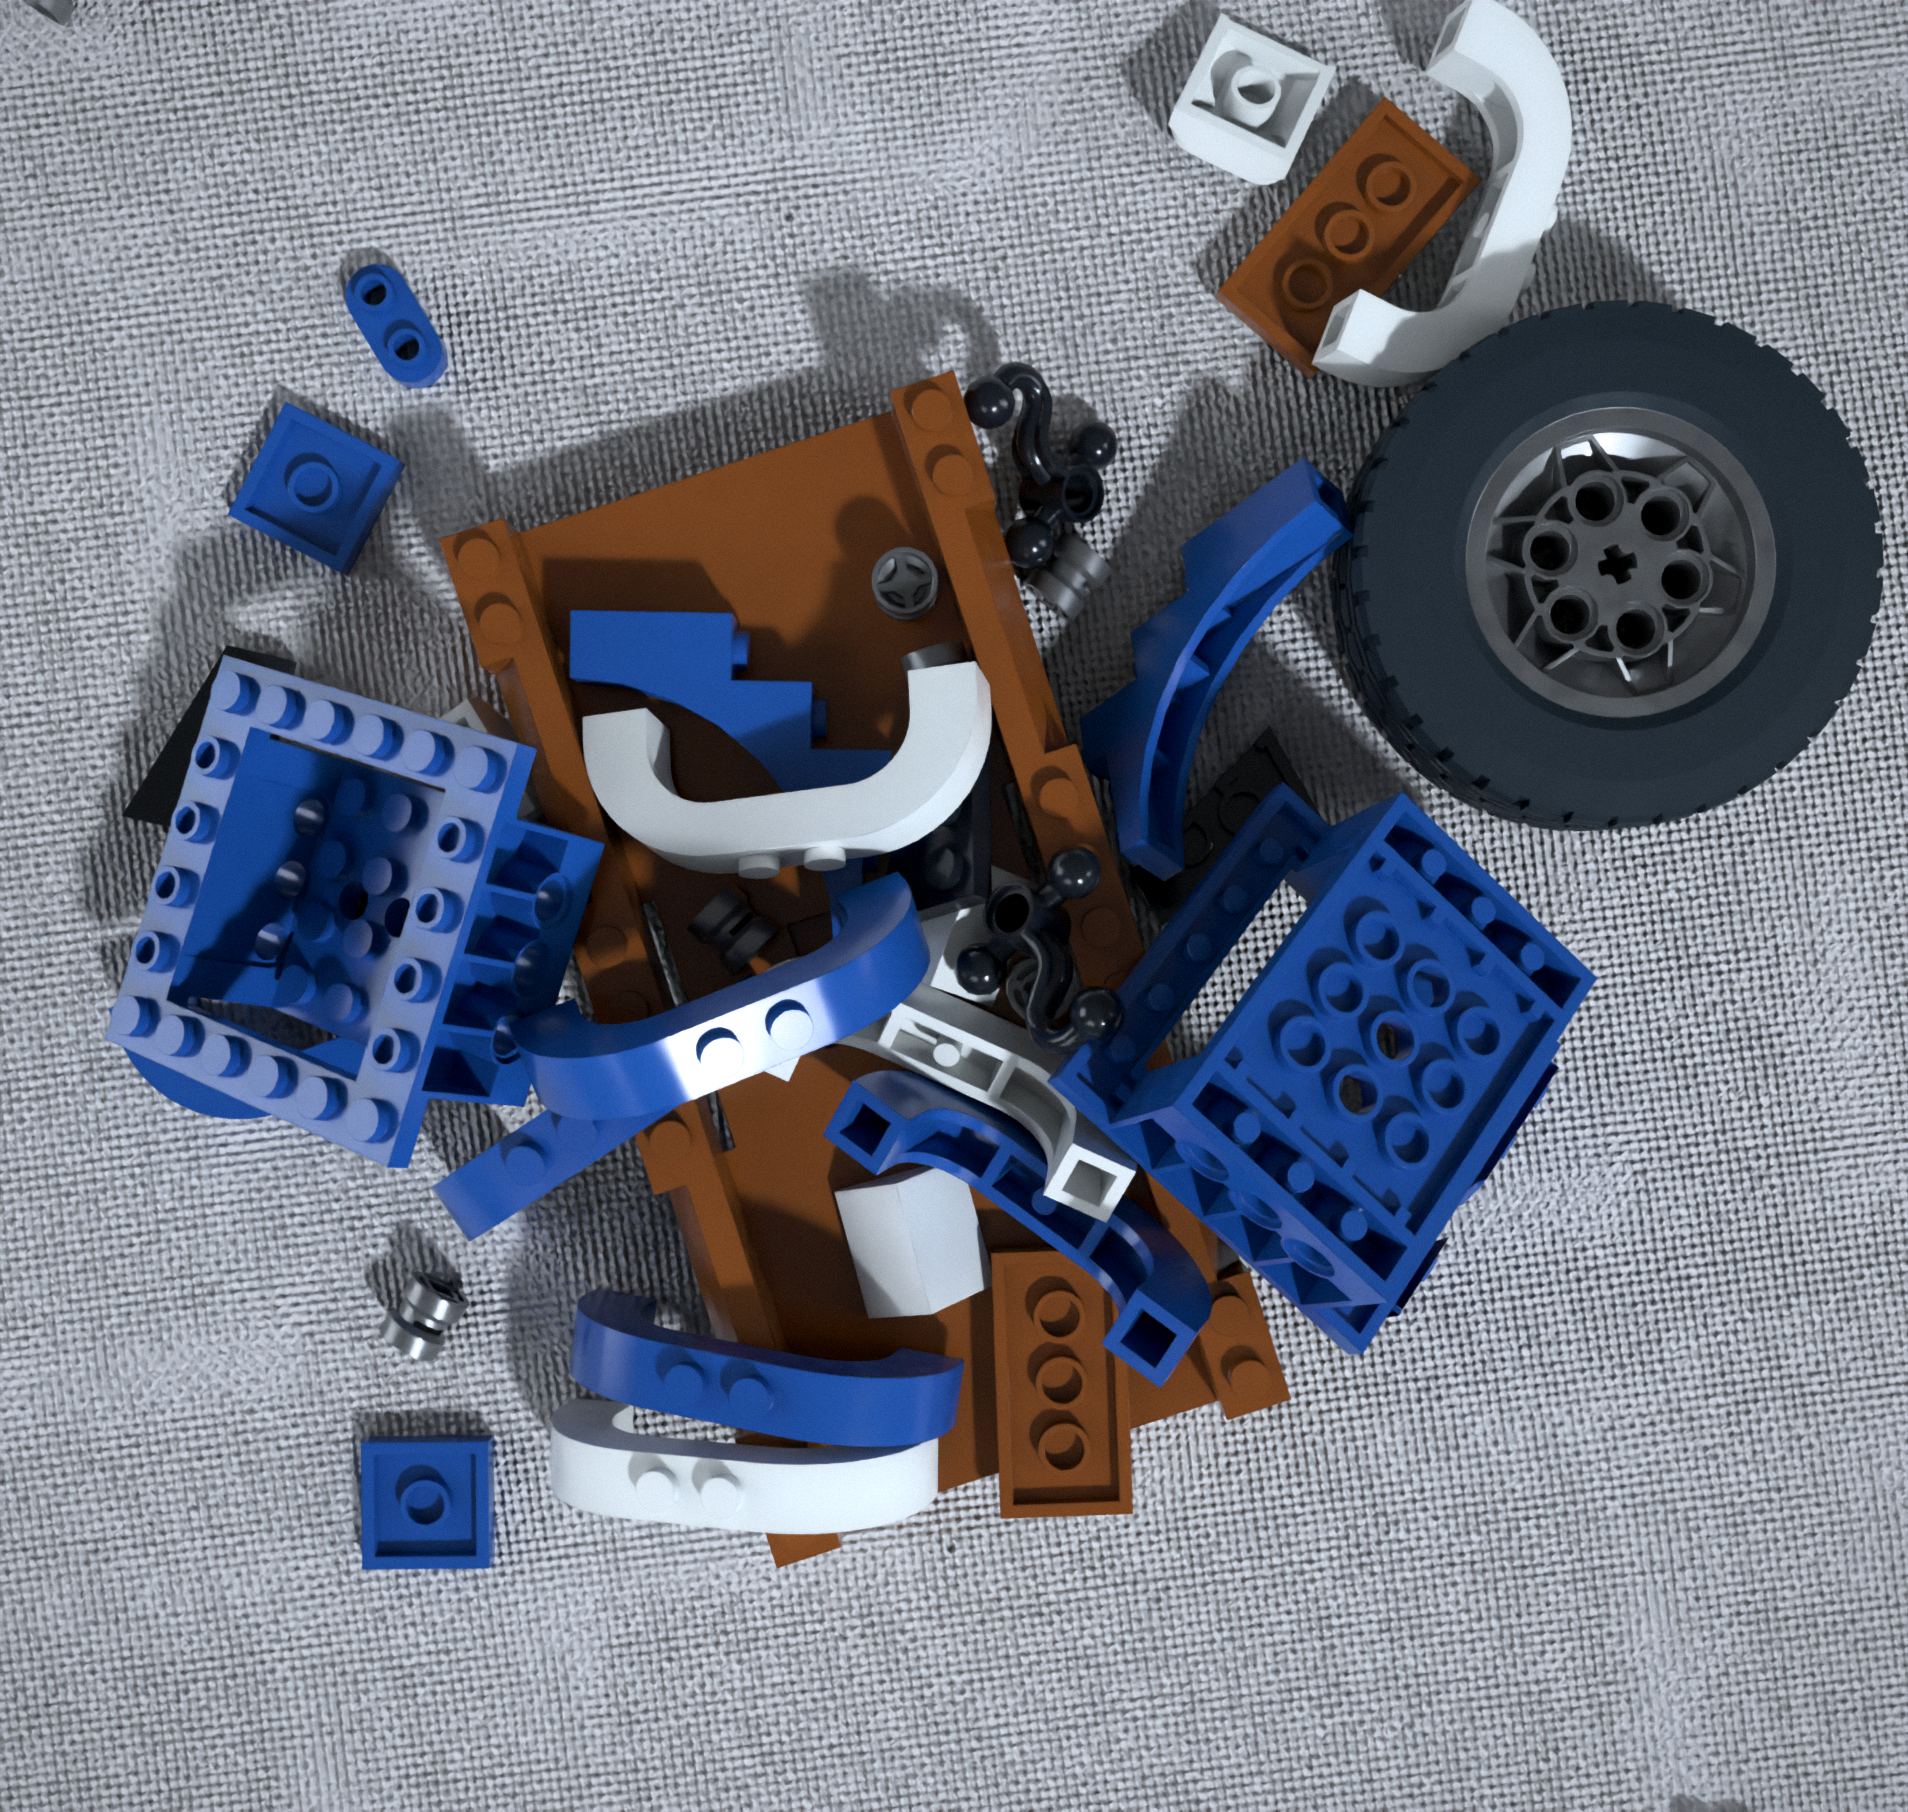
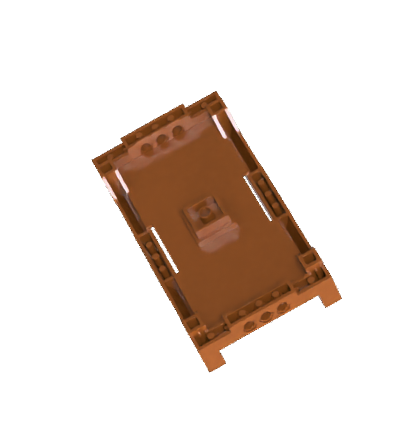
M954 370L889 391L892 411L523 532H519L504 518L439 539L480 666L496 675L516 738H519L521 744L537 749L530 773L547 825L605 843L573 947L598 1024L634 1022L676 1008L643 904L652 901L656 903L688 1002L734 985L750 973L754 977L766 972L769 968L780 962L806 956L829 943L833 939L830 899L822 871L810 870L805 868L804 865L781 867L780 873L771 878L749 879L739 876L738 873L716 874L686 869L658 856L623 830L609 816L599 802L587 774L583 750L584 716L647 708L670 729L672 780L678 795L685 800L707 803L784 793V791L754 755L723 729L689 710L632 690L581 685L569 677L571 610L732 613L739 622V631H749L750 635L749 671H738V680L812 682L816 688V698L827 699L828 704L827 738H815V749L891 750L893 758L904 742L910 720L908 680L905 677L900 658L932 645L963 640L968 662L976 661L990 684L992 728L989 743L991 865L1033 882L1002 790V786L1014 783L1046 881L1048 880V863L1053 854L1065 846H1081L1089 849L1097 857L1101 866L1100 882L1092 893L1083 899H1067L1061 905L1067 910L1071 918V932L1067 946L1081 989L1083 990L1087 986H1104L1111 988L1115 992L1145 954L1077 744L1069 746L1014 579L1015 572L995 515L996 497ZM897 547H912L924 552L933 561L938 573V598L935 606L924 618L914 622H898L888 618L879 609L872 590V572L876 562L886 552ZM892 851L878 855L877 872H865V884L886 876ZM731 883L747 896V906L757 916H767L780 929L760 953L735 976L719 962V952L711 944H700L686 930L695 917ZM738 927L731 935L734 936L740 928ZM1019 951L1011 957L1006 979L999 988L993 1007L940 990L1027 1029L1026 1019L1022 1018L1012 1008L1006 994V980L1011 968L1021 959L1028 957ZM1070 1007L1060 1018L1054 1020L1057 1027H1062L1070 1021ZM1166 1039L1163 1040L1144 1067L1148 1071L1173 1063ZM829 1044L800 1056L789 1082L762 1071L717 1090L736 1147L723 1151L705 1095L679 1105L637 1133L635 1138L654 1195L666 1191L669 1193L716 1339L836 1361L880 1360L891 1356L901 1347L964 1359L956 1424L946 1434L938 1437V1493L999 1473L992 1286L930 1315L869 1319L834 1193L838 1189L926 1166L919 1163H899L875 1175L823 1136L853 1080L863 1075L883 1070L916 1072L857 1047ZM1137 1163L1136 1173L1123 1194L1160 1222L1191 1255L1208 1284L1212 1298V1310L1209 1319L1170 1378L1161 1388L1128 1365L1130 1429L1215 1401L1218 1402L1226 1419L1230 1420L1291 1400L1250 1271L1233 1249ZM969 1185L990 1265L991 1249L1053 1247ZM740 1428L735 1438L736 1444L778 1448L833 1446L831 1444L794 1440ZM844 1532L822 1534L766 1533L777 1568L841 1548Z

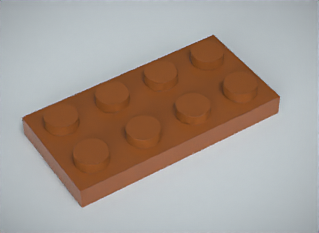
M1384 97L1222 285L1215 298L1311 380L1320 370V368L1311 364L1333 307L1359 289L1381 299L1474 191L1482 179L1389 99Z
M1054 1247L991 1249L1000 1518L1133 1514L1128 1364L1101 1344L1119 1317L1115 1302L1094 1277Z

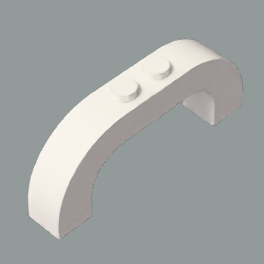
M1465 0L1446 17L1425 71V75L1461 93L1477 107L1489 128L1493 145L1491 171L1444 294L1435 309L1429 312H1413L1401 309L1362 289L1333 307L1311 364L1336 377L1352 383L1373 387H1396L1429 378L1437 374L1451 360L1458 358L1463 351L1490 334L1497 333L1510 315L1516 300L1526 292L1534 278L1536 265L1531 263L1539 242L1549 233L1558 214V206L1554 205V202L1562 184L1570 156L1572 139L1571 110L1563 78L1548 48L1525 21L1495 0Z
M976 661L908 670L910 720L902 746L894 758L879 772L867 779L847 785L702 803L685 800L678 795L672 780L670 729L647 708L584 716V760L592 788L609 816L623 830L658 856L673 864L704 873H738L739 876L749 879L771 878L780 873L781 867L804 865L805 868L815 871L836 870L846 865V859L884 854L919 840L937 828L960 806L980 774L990 743L992 728L990 684Z
M801 957L788 959L783 962H780L774 965L773 967L769 968L767 971L779 967L781 965L787 964L789 962H792L794 960H797ZM922 982L902 1003L885 1016L854 1034L831 1043L849 1045L871 1052L1008 1114L1032 1133L1046 1154L1048 1172L1043 1195L1107 1223L1136 1173L1137 1162L1047 1082L1067 1054L1055 1055L1044 1052L1032 1041L1027 1029ZM800 1056L767 1069L765 1072L789 1082Z
M577 1398L560 1407L551 1418V1490L564 1503L599 1515L761 1533L822 1534L860 1530L896 1522L923 1510L938 1496V1438L901 1446L862 1447L833 1445L817 1448H778L647 1436L633 1433L634 1406L621 1402Z

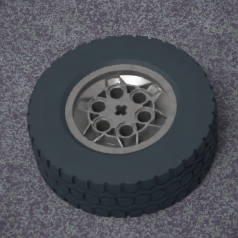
M1627 300L1594 301L1588 303L1584 310L1582 303L1545 311L1540 315V318L1536 314L1501 328L1498 334L1493 333L1463 351L1458 358L1451 360L1417 392L1373 445L1370 454L1366 456L1352 483V491L1347 495L1345 501L1353 529V537L1333 552L1332 571L1335 572V578L1331 579L1332 612L1336 613L1338 621L1334 622L1340 653L1345 654L1349 662L1344 666L1356 694L1361 692L1365 700L1362 705L1378 730L1384 729L1388 735L1386 741L1407 763L1412 761L1416 766L1415 770L1440 790L1446 788L1450 792L1449 795L1478 811L1484 809L1491 816L1519 825L1525 823L1534 828L1577 832L1660 824L1691 817L1695 813L1706 812L1738 797L1737 794H1745L1777 773L1775 768H1784L1811 743L1807 737H1816L1839 709L1835 701L1842 700L1847 696L1861 669V666L1857 665L1856 662L1867 655L1876 627V623H1872L1870 620L1872 615L1879 612L1883 579L1877 578V570L1884 567L1882 533H1876L1875 524L1881 520L1874 488L1869 490L1866 488L1864 479L1870 476L1858 447L1850 448L1846 438L1851 434L1834 407L1826 409L1821 402L1825 396L1804 373L1797 376L1790 370L1794 365L1791 361L1768 344L1762 347L1754 344L1757 339L1756 336L1729 322L1721 326L1714 324L1716 317L1698 311L1682 308L1677 312H1672V305L1647 301H1636L1630 307L1627 306ZM1577 492L1589 494L1594 498L1598 505L1596 521L1587 520L1579 514L1575 503ZM1643 506L1654 509L1661 517L1662 530L1660 535L1650 533L1643 526L1641 520ZM1533 540L1544 542L1552 549L1554 565L1551 571L1541 569L1533 562L1530 555V546ZM1598 563L1602 565L1612 563L1615 567L1616 576H1601L1598 570ZM1664 569L1675 572L1680 578L1682 592L1679 599L1670 597L1664 591L1661 584V575ZM1554 603L1563 604L1573 614L1574 626L1570 635L1561 633L1552 624L1550 613ZM1620 617L1629 619L1637 629L1638 640L1633 649L1623 645L1616 635V625Z

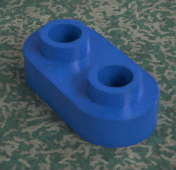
M374 264L358 270L347 284L345 292L346 305L380 364L396 382L405 387L420 389L434 384L440 379L446 369L448 362L447 348L412 288L396 270L389 266ZM378 287L386 288V297L380 304H368V296L373 289ZM411 341L418 342V354L410 360L401 359L402 347Z

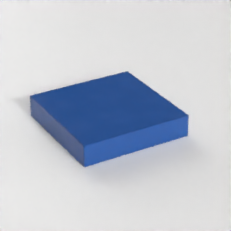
M285 402L228 515L348 577L405 464L397 458Z
M494 1435L368 1436L361 1442L362 1570L489 1569L495 1561Z

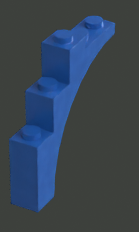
M1304 457L1181 546L1186 575L1183 576V584L1187 592L1130 632L1135 660L1132 663V669L1136 680L1080 718L1083 761L1096 778L1109 781L1108 792L1114 805L1117 825L1115 839L1118 849L1128 862L1136 866H1142L1163 881L1185 869L1182 822L1187 779L1200 733L1221 686L1244 647L1274 608L1315 566L1353 537V529L1343 492Z
M571 610L569 671L571 679L581 685L632 690L689 710L723 729L754 755L784 793L856 783L876 774L893 759L891 750L815 749V738H827L828 704L827 699L816 698V688L812 682L738 680V671H749L750 635L749 631H739V622L732 613ZM878 855L846 859L844 867L836 870L822 871L830 899L833 939L844 928L835 895L865 884V872H877Z

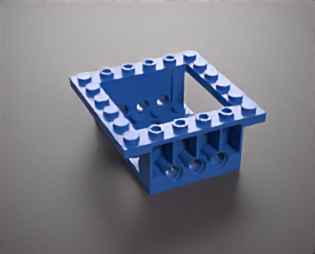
M223 654L217 677L211 688L210 700L197 742L192 749L191 761L177 807L172 814L171 826L160 862L152 879L151 891L140 927L131 947V956L119 995L111 1012V1021L105 1039L385 1167L408 1168L429 1098L524 1107L531 1081L516 1048L508 1024L556 1005L605 843L517 815L537 752L536 748ZM270 734L291 739L446 790L445 792L323 752L270 738ZM366 890L368 893V905L365 912L359 916L357 909L358 900L361 893ZM409 908L408 913H407V916H406V920H405V923H404V926H403V918H404V915H405L407 909ZM189 997L271 1007L365 1046L366 1049L358 1075L188 1003Z
M1282 782L1269 790L1115 991L1121 997L1125 1007L1124 1023L1118 1033L1105 1041L1090 1040L1076 1052L1067 1054L1047 1082L1348 1355L1363 1354L1561 1047L1557 1040L1597 980V977L1403 792L1385 799L1333 826H1329L1292 789ZM1282 880L1286 881L1310 904L1201 1054L1148 1071L1144 1067ZM1381 1023L1390 1026L1397 1036L1398 1053L1394 1060L1386 1057L1378 1046L1377 1030ZM1344 1076L1352 1078L1361 1089L1362 1105L1357 1114L1347 1110L1340 1099L1339 1087Z

